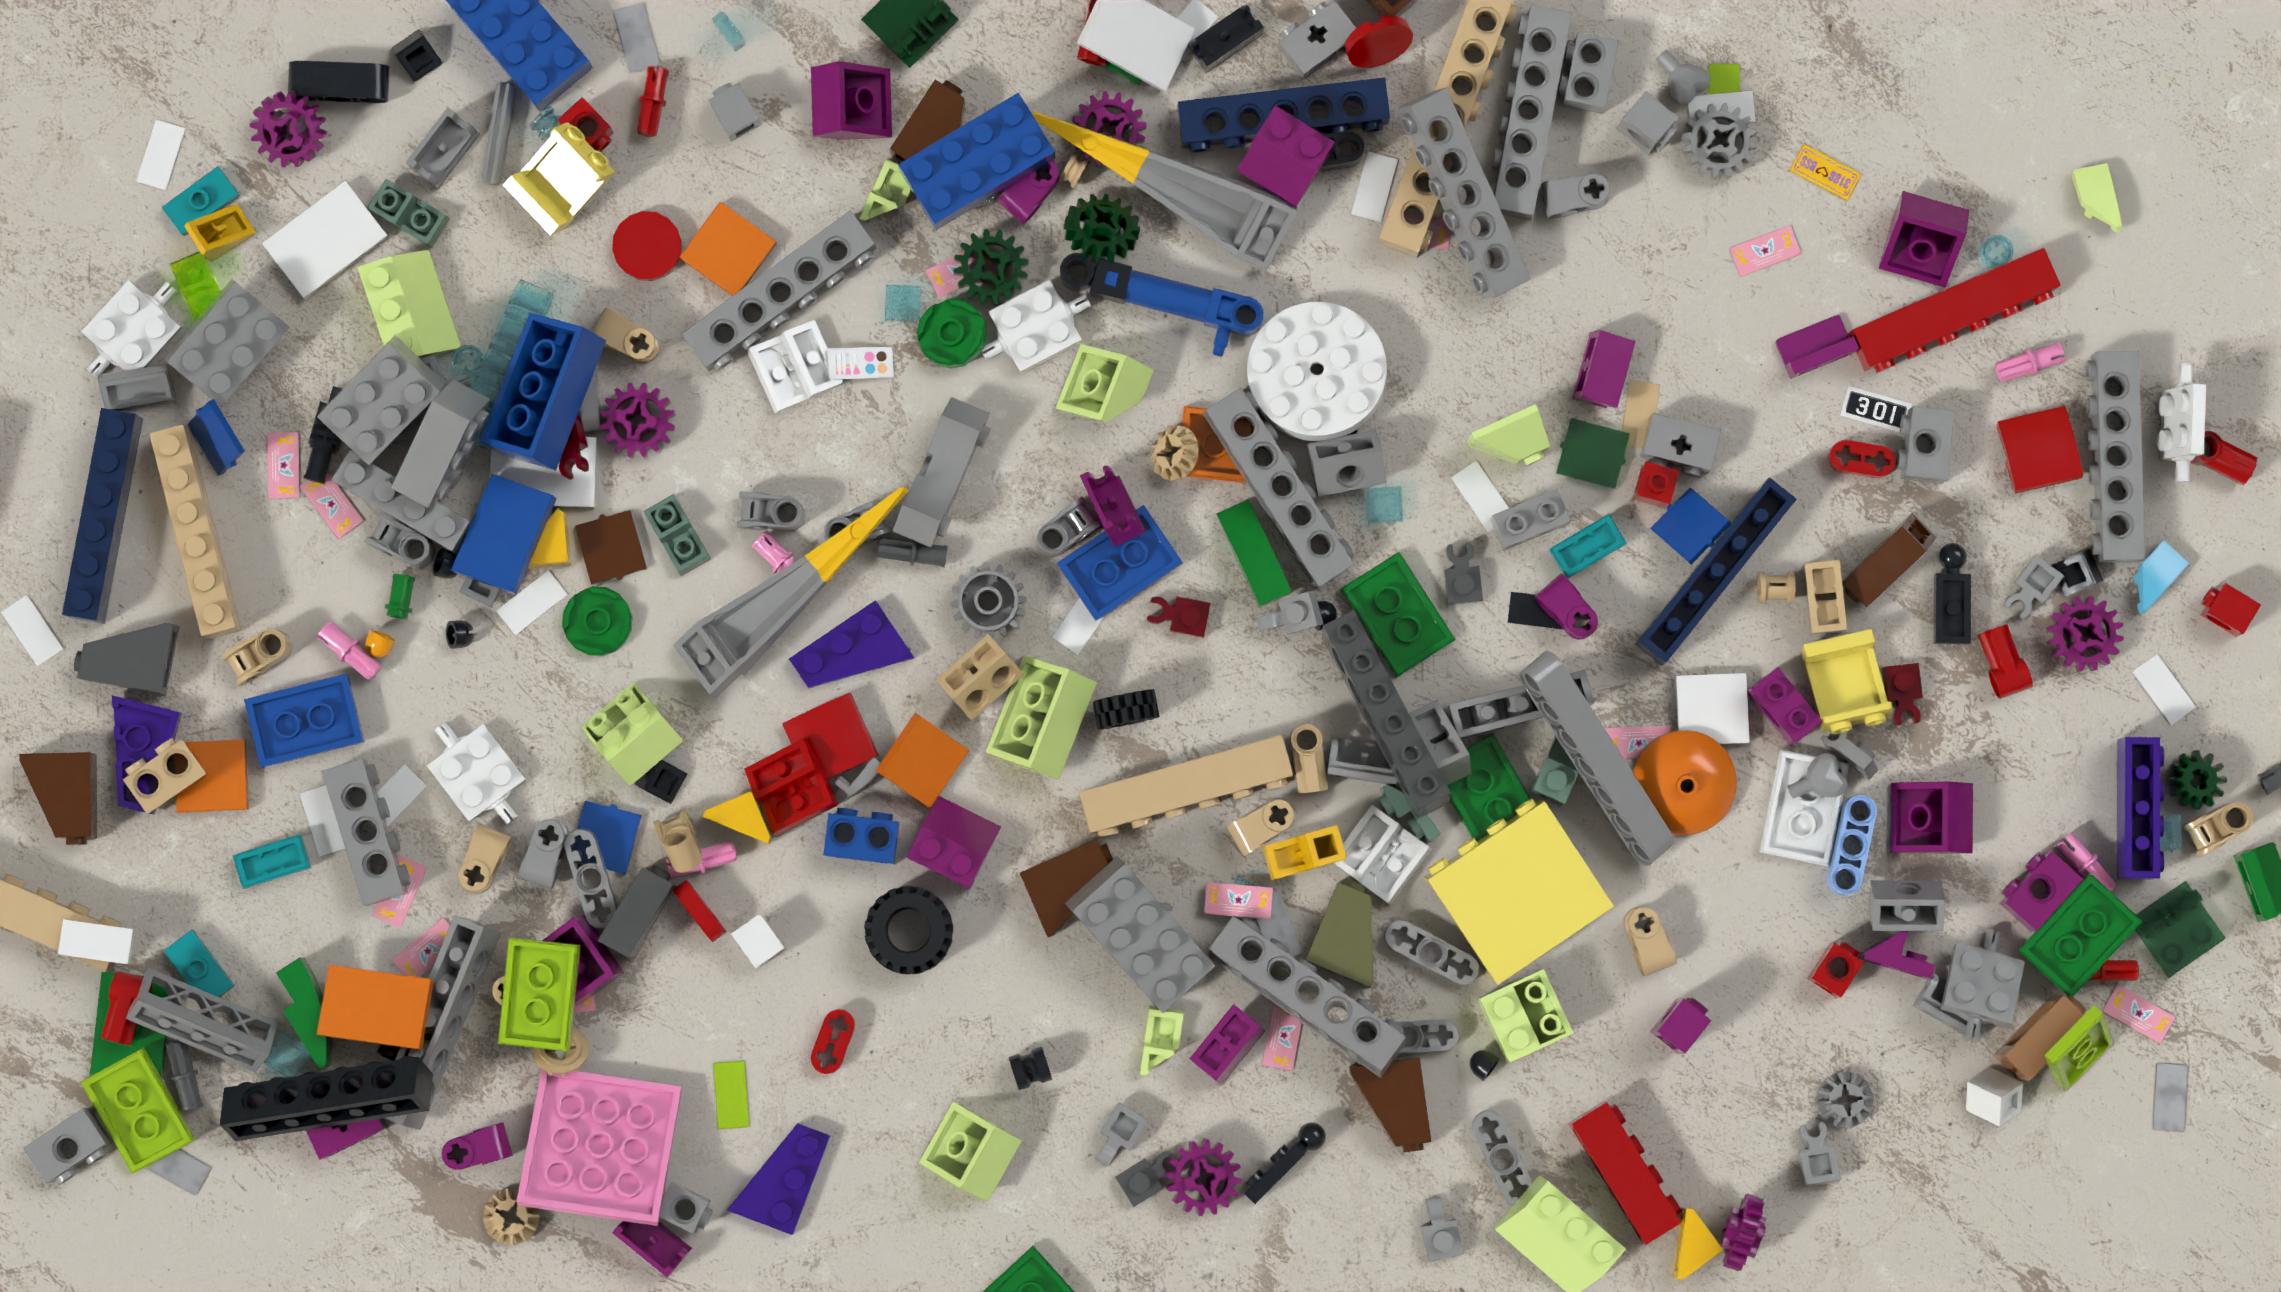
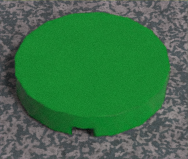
M955 298L946 299L944 302L935 303L930 306L920 318L917 329L919 345L925 356L940 367L952 369L966 366L974 361L984 349L987 338L986 322L977 308L967 301Z
M592 586L580 591L569 599L563 611L562 627L568 641L575 649L589 656H605L616 652L626 643L632 631L633 617L628 603L619 593L607 587Z

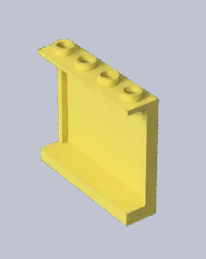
M1532 798L1515 809L1517 815L1507 822L1502 818L1491 824L1486 829L1488 832L1486 836L1479 841H1476L1475 838L1466 841L1457 848L1458 855L1449 861L1445 857L1436 861L1428 868L1430 874L1424 877L1486 968L1485 971L1492 982L1497 985L1614 907L1546 802L1540 799L1535 802Z

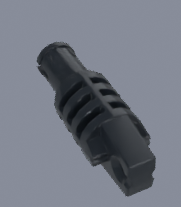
M332 387L328 403L342 388ZM320 401L308 441L309 448H312L303 478L325 484L332 454L336 455L339 452L342 440L317 418L322 409L328 404Z

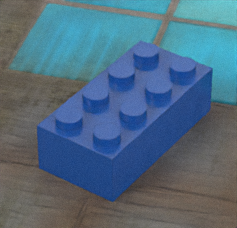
M446 0L450 8L539 112L544 110L593 69L587 57L538 0Z
M1018 92L898 164L900 173L935 230H938L1055 159V151Z
M530 312L479 442L504 456L556 471L606 340L582 326Z

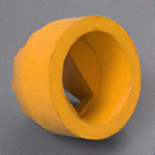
M370 629L365 641L366 652L377 659L386 657L392 651L396 640L383 632Z

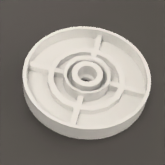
M1328 302L1302 303L1291 306L1276 314L1256 335L1250 348L1247 362L1248 386L1250 393L1258 403L1260 414L1280 432L1305 441H1322L1342 437L1360 428L1377 410L1386 387V355L1375 330L1354 311ZM1312 365H1322L1324 368L1323 372L1320 375H1314L1310 371Z

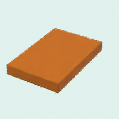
M329 965L317 1035L422 1050L434 980Z

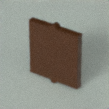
M631 510L607 517L601 514L599 519L575 525L591 585L614 578L622 580L624 575L647 569Z

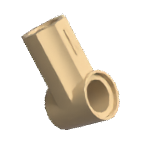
M1311 724L1297 726L1290 736L1298 794L1328 790L1322 745L1323 737L1320 730ZM1305 729L1312 731L1316 736V743L1309 750L1301 749L1296 741L1298 733Z

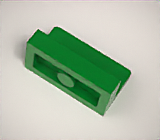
M2268 843L2233 855L2257 922L2266 921L2281 914V859L2275 843Z

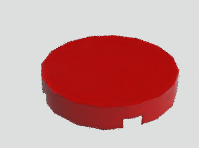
M1384 15L1379 17L1380 22L1371 25L1370 21L1357 27L1345 41V52L1351 64L1359 68H1373L1398 58L1408 49L1413 40V33L1407 20L1396 15Z
M641 211L629 215L619 224L613 235L612 251L616 263L626 274L637 280L654 281L665 277L675 268L680 260L682 240L677 227L669 218L657 212Z

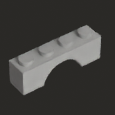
M349 450L332 478L334 483L391 515L440 546L458 554L471 524L469 520L436 501L427 508L393 490L391 487L396 477L372 463L368 465L357 454Z

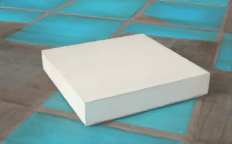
M1746 673L1675 676L1678 730H1691L1703 733L1713 738L1720 745L1750 743Z

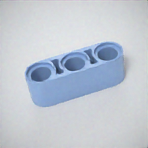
M1856 795L1848 798L1842 804L1830 864L1826 875L1828 889L1839 896L1855 893L1862 884L1877 815L1875 802L1866 795ZM1855 801L1861 802L1866 806L1867 815L1862 821L1855 820L1850 813V808ZM1847 836H1854L1859 841L1860 848L1855 855L1847 854L1843 848V842ZM1840 870H1846L1852 876V884L1846 890L1840 888L1836 883V875Z

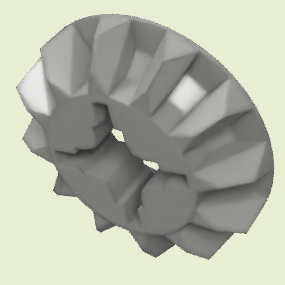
M1839 1072L1829 1076L1822 1083L1817 1095V1105L1823 1118L1831 1125L1839 1128H1852L1865 1122L1872 1112L1874 1095L1868 1082L1859 1075L1851 1072ZM1843 1085L1848 1095L1860 1096V1100L1850 1103L1849 1115H1847L1843 1105L1831 1104V1101L1842 1097Z

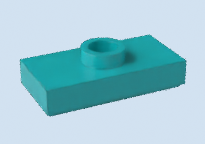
M217 166L162 206V209L179 232L186 236L188 231L184 225L187 222L223 209L240 195Z
M1607 514L1551 547L1549 552L1562 574L1570 578L1626 545L1627 542L1610 514Z
M302 834L232 855L242 889L312 868Z
M191 929L163 950L189 985L217 997H221L235 986L194 930Z

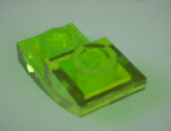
M201 251L170 263L194 322L221 292L212 269Z

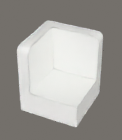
M757 915L731 934L755 969L760 968L786 949L761 915Z
M1988 1067L1967 1081L1966 1110L2000 1127L2021 1112L2023 1083Z

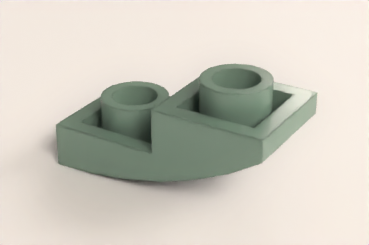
M385 179L368 206L369 210L431 248L450 220L444 213Z
M674 494L643 511L680 576L711 560Z
M1388 784L1380 788L1383 795L1378 800L1388 816L1394 813L1395 817L1399 819L1410 813L1412 819L1408 823L1418 839L1424 837L1426 842L1441 835L1428 815L1419 819L1416 818L1404 793Z

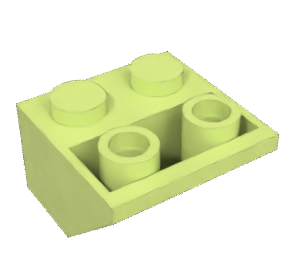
M635 682L621 691L615 699L598 713L594 714L581 727L607 762L629 786L684 741Z
M1544 969L1477 998L1506 1063H1511L1574 1033Z

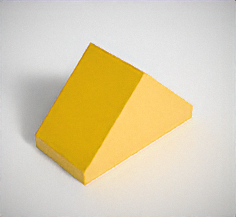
M238 204L192 220L184 225L202 255L210 262H213L256 233Z
M559 508L548 519L527 569L571 565L567 515Z
M752 791L705 810L702 816L705 819L767 844L771 843V833Z
M1685 1207L1682 1208V1223L1679 1229L1673 1277L1682 1280L1723 1251V1248L1720 1247V1244L1694 1209Z

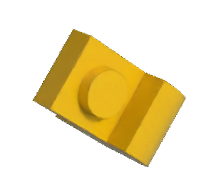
M1338 825L1262 846L1271 880L1302 873L1347 859Z

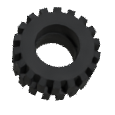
M902 886L889 890L875 900L876 902L867 913L868 916L864 929L866 944L870 953L879 964L893 972L909 975L931 970L944 959L951 947L954 930L949 910L936 895L920 887ZM908 909L922 913L930 926V935L925 945L918 950L910 952L902 951L895 947L888 935V926L893 916L900 911Z

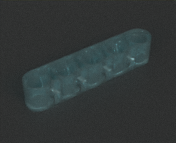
M520 279L513 291L470 388L490 399L485 410L488 413L492 411L529 313L546 317L553 300V292L523 279ZM486 423L480 432L477 431L472 439V441L476 442L475 445L482 447L484 449L487 446L481 444L479 441L483 434Z

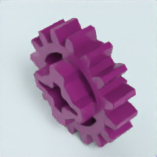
M282 91L275 93L273 99L269 96L261 101L263 107L259 106L253 111V114L259 119L253 120L249 126L257 129L258 133L252 136L251 140L261 142L262 146L259 147L258 153L268 151L270 153L268 162L272 163L277 158H280L281 167L284 168L290 164L291 160L295 167L302 165L304 159L308 162L316 156L314 151L319 152L324 147V144L318 139H323L327 135V131L319 127L326 121V118L317 117L315 114L320 108L317 104L310 108L307 105L309 96L305 95L300 100H297L296 91L289 92L286 98ZM278 108H290V111L286 113L278 110L277 112L274 110ZM292 120V122H291L290 125H289V126H290L289 132H290L291 134H290L287 138H285L286 135H287V133H288V132H287L288 126H287L286 124H287L289 121ZM293 145L296 148H299L301 146L302 149L287 150V147Z
M1103 91L1102 100L1099 101L1093 95L1089 96V107L1083 104L1079 105V111L1083 114L1082 117L1073 116L1072 122L1086 128L1087 121L1093 114L1096 123L1091 131L1100 134L1103 132L1104 123H1108L1110 127L1116 125L1115 135L1112 138L1124 141L1122 139L1123 132L1132 126L1133 131L1128 143L1132 145L1145 143L1146 137L1139 134L1138 131L1146 129V122L1137 121L1143 115V111L1141 109L1132 110L1134 104L1132 98L1125 103L1121 102L1120 92H1117L1114 99H1109L1107 91ZM1106 108H1115L1122 111V113L1119 115L1108 112ZM1085 152L1084 159H1091L1092 156ZM1097 160V167H1101L1103 163Z
M628 383V392L625 393L618 388L614 389L617 398L615 400L610 398L604 400L610 407L609 411H600V416L607 419L606 423L599 425L600 430L610 432L604 439L606 443L610 444L616 441L615 452L619 454L626 448L627 455L631 459L635 456L636 451H640L644 459L647 458L648 449L650 448L656 453H660L658 443L662 441L669 444L670 439L665 433L666 431H675L676 428L675 425L668 422V419L676 416L674 410H665L670 404L668 397L659 400L661 391L656 387L649 393L646 383H642L639 390H635L633 384ZM634 399L631 406L625 410L619 409L623 403ZM649 401L657 406L661 418L650 415L648 412ZM641 410V416L646 420V423L639 424L638 429L634 431V426L629 419L636 418L637 413ZM615 424L626 428V441L618 435ZM651 431L657 432L650 440L641 443L643 436Z
M2077 596L2072 598V607L2063 602L2059 605L2062 614L2054 612L2050 615L2056 624L2046 627L2047 632L2054 634V638L2046 643L2051 646L2056 645L2057 650L2052 656L2057 658L2063 655L2065 657L2063 662L2065 668L2074 662L2076 663V672L2083 671L2085 664L2088 665L2090 671L2098 670L2097 661L2106 666L2111 663L2107 656L2108 654L2114 656L2119 654L2120 651L2114 646V643L2124 641V637L2116 634V630L2123 627V623H2114L2112 618L2118 612L2113 610L2107 613L2105 611L2107 605L2105 600L2096 606L2094 605L2093 596H2088L2084 604H2082L2081 599ZM2078 611L2089 612L2083 620L2070 617V615ZM2102 621L2107 630V637L2103 635L2100 624ZM2088 627V635L2092 638L2082 641V633L2078 629ZM2063 631L2067 633L2068 636V647L2066 646L2063 639ZM2086 648L2100 651L2092 657L2080 656Z
M1203 1138L1201 1147H1198L1194 1140H1190L1189 1150L1186 1151L1181 1147L1177 1148L1180 1155L1178 1160L1174 1158L1168 1159V1162L1174 1168L1173 1171L1164 1172V1176L1173 1180L1172 1183L1166 1186V1190L1177 1192L1172 1201L1178 1204L1184 1200L1183 1210L1187 1213L1194 1206L1198 1216H1203L1205 1208H1208L1215 1215L1217 1214L1216 1205L1221 1204L1226 1208L1230 1206L1226 1199L1228 1195L1238 1196V1193L1232 1187L1233 1184L1242 1183L1241 1178L1234 1176V1172L1241 1167L1238 1163L1230 1164L1229 1161L1234 1156L1232 1151L1229 1150L1224 1154L1221 1153L1223 1144L1217 1142L1213 1148H1210L1209 1139ZM1203 1154L1217 1157L1222 1164H1208ZM1190 1160L1191 1165L1187 1173L1180 1176L1183 1166ZM1200 1166L1207 1173H1211V1176L1206 1178V1188L1200 1182L1195 1181V1178L1200 1176ZM1226 1179L1222 1190L1217 1195L1216 1188L1220 1180ZM1192 1189L1199 1191L1203 1201L1190 1198L1184 1191Z
M1747 1193L1744 1200L1741 1201L1739 1209L1731 1208L1721 1235L1720 1247L1725 1248L1724 1267L1741 1271L1743 1265L1746 1264L1747 1256L1755 1258L1766 1230L1765 1222L1767 1218L1762 1217L1763 1198Z

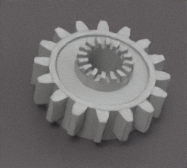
M984 563L983 571L980 572L972 566L970 567L971 576L969 578L963 575L959 576V580L963 584L962 587L952 588V592L958 595V600L951 601L950 606L960 610L953 617L955 621L965 620L962 627L964 632L968 631L971 627L974 628V637L976 639L981 636L982 632H987V634L994 638V632L999 631L1003 637H1006L1007 631L1005 627L1010 625L1017 629L1018 624L1014 619L1015 616H1025V611L1018 608V606L1027 602V597L1018 596L1017 594L1024 586L1022 583H1012L1015 577L1013 571L1006 576L1003 575L1002 565H998L995 571H991L988 563ZM985 593H993L999 599L997 607L991 611L983 610L978 604L980 597Z

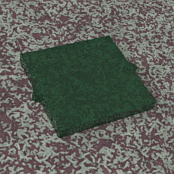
M1571 418L1565 442L1560 444L1562 453L1556 474L1615 489L1621 465L1626 463L1624 454L1630 433Z

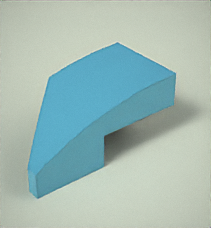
M2164 539L2157 544L2139 565V572L2133 576L2134 585H2138L2140 603L2137 604V608L2141 614L2151 607L2189 564Z

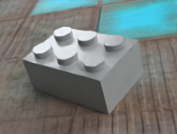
M231 279L166 355L164 360L222 407L290 327Z
M394 335L322 409L317 418L364 462L370 465L442 391L446 383Z
M453 379L432 400L391 488L427 508L436 499L442 501L449 488L453 489L462 474V471L458 468L463 460L466 461L475 447L476 442L472 441L477 431L480 432L488 420L490 413L485 410L490 399Z

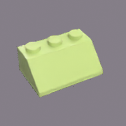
M429 250L392 255L357 267L383 345L395 335L420 359L433 354L439 357L462 349Z
M1023 655L1019 669L1024 675L1011 686L985 753L1059 780L1097 682L1069 669Z
M1540 1175L1493 1228L1566 1292H1581L1603 1277L1626 1250L1553 1184Z

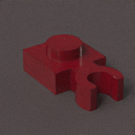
M578 415L559 461L560 474L569 480L574 478L572 468L575 464L578 469L584 472L589 470L587 459L581 456L580 453L581 450L588 447L581 417Z
M1176 596L1175 606L1168 605L1167 601L1161 597L1151 598L1150 603L1160 605L1163 612L1158 617L1148 615V622L1161 624L1164 621H1171L1170 632L1204 638L1211 603Z
M1919 663L1882 667L1888 702L1896 701L1897 704L1892 714L1894 725L1902 724L1901 713L1903 711H1909L1912 714L1913 724L1919 723L1921 714L1919 709L1913 704V699L1923 698Z

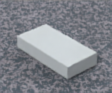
M63 919L58 955L130 964L135 929Z

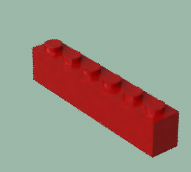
M2042 248L1859 326L1849 332L1848 335L1849 337H1855L1859 347L1856 353L1864 371L1866 372L1874 368L1877 374L1895 366L1894 359L1906 354L1908 360L1926 353L1927 349L1925 346L1938 341L1939 345L1943 346L1958 339L1957 332L1970 327L1973 333L1991 325L1989 319L2002 314L2003 319L2020 313L2023 311L2021 305L2033 300L2035 306L2055 297L2053 291L2059 288L2061 284L2045 248Z

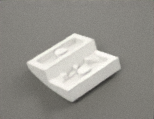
M815 320L784 331L780 336L752 346L747 350L775 414L823 394L843 383L842 379L829 380L828 348Z
M1371 805L1343 843L1347 859L1333 864L1391 906L1432 849L1401 827L1399 823Z

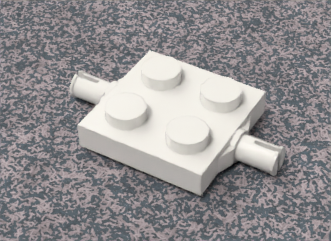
M128 280L81 331L95 344L100 353L86 369L98 379V375L110 364L119 366L124 371L146 368L182 329L181 326L169 317L165 307H163L177 290L166 281L152 297L141 292Z
M1048 280L988 311L997 329L998 339L984 346L981 352L985 360L988 361L990 358L1005 351L1013 359L1020 374H1023L1083 343L1074 326L1073 315L1091 307L1090 302L1087 300L1086 295L1083 294L1066 304L1058 296L1051 281Z
M2179 363V384L2175 388L2162 391V397L2158 404V412L2161 416V431L2157 437V447L2160 450V460L2176 461L2175 482H2190V462L2196 456L2204 454L2206 384L2193 383L2194 363Z
M447 722L441 724L449 737L445 735L440 727H437L434 731L447 747L442 755L427 765V768L469 823L483 812L495 809L505 824H510L512 821L504 810L507 811L513 820L518 815L506 800L515 788L526 781L524 776L484 724L469 735L459 738Z

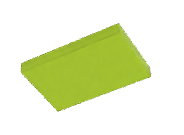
M509 938L498 1044L570 1051L580 945Z
M2093 1005L2044 1055L2055 1083L2063 1091H2068L2113 1045V1039L2103 1012Z
M144 1047L80 1082L132 1174L196 1139Z

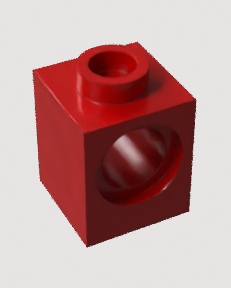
M581 97L557 119L559 125L568 122L578 129L584 122L592 121L596 123V132L592 136L585 137V141L594 150L602 152L611 143L612 139L610 136L614 132L594 108Z
M1645 461L1641 466L1632 499L1667 508L1671 504L1679 470Z
M2223 583L2218 585L2217 588L2212 586L2201 602L2205 608L2200 615L2237 637L2245 633L2261 604L2229 584Z
M1842 941L1839 946L1835 943H1830L1807 979L1835 998H1841L1864 962L1857 958L1859 952ZM1836 957L1842 959L1846 966L1845 973L1839 978L1832 976L1829 971V963Z

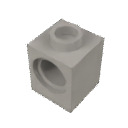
M731 83L722 85L713 91L714 97L708 99L730 141L761 125L755 110L739 83L734 86Z
M671 1182L662 1200L660 1218L693 1234L698 1227L703 1230L706 1227L713 1210L708 1208L711 1200L675 1182ZM682 1199H688L695 1205L696 1211L691 1219H683L677 1213V1205Z

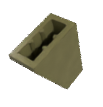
M1347 879L1345 884L1340 882L1336 884L1305 960L1371 988L1373 983L1371 896L1364 893L1365 886Z

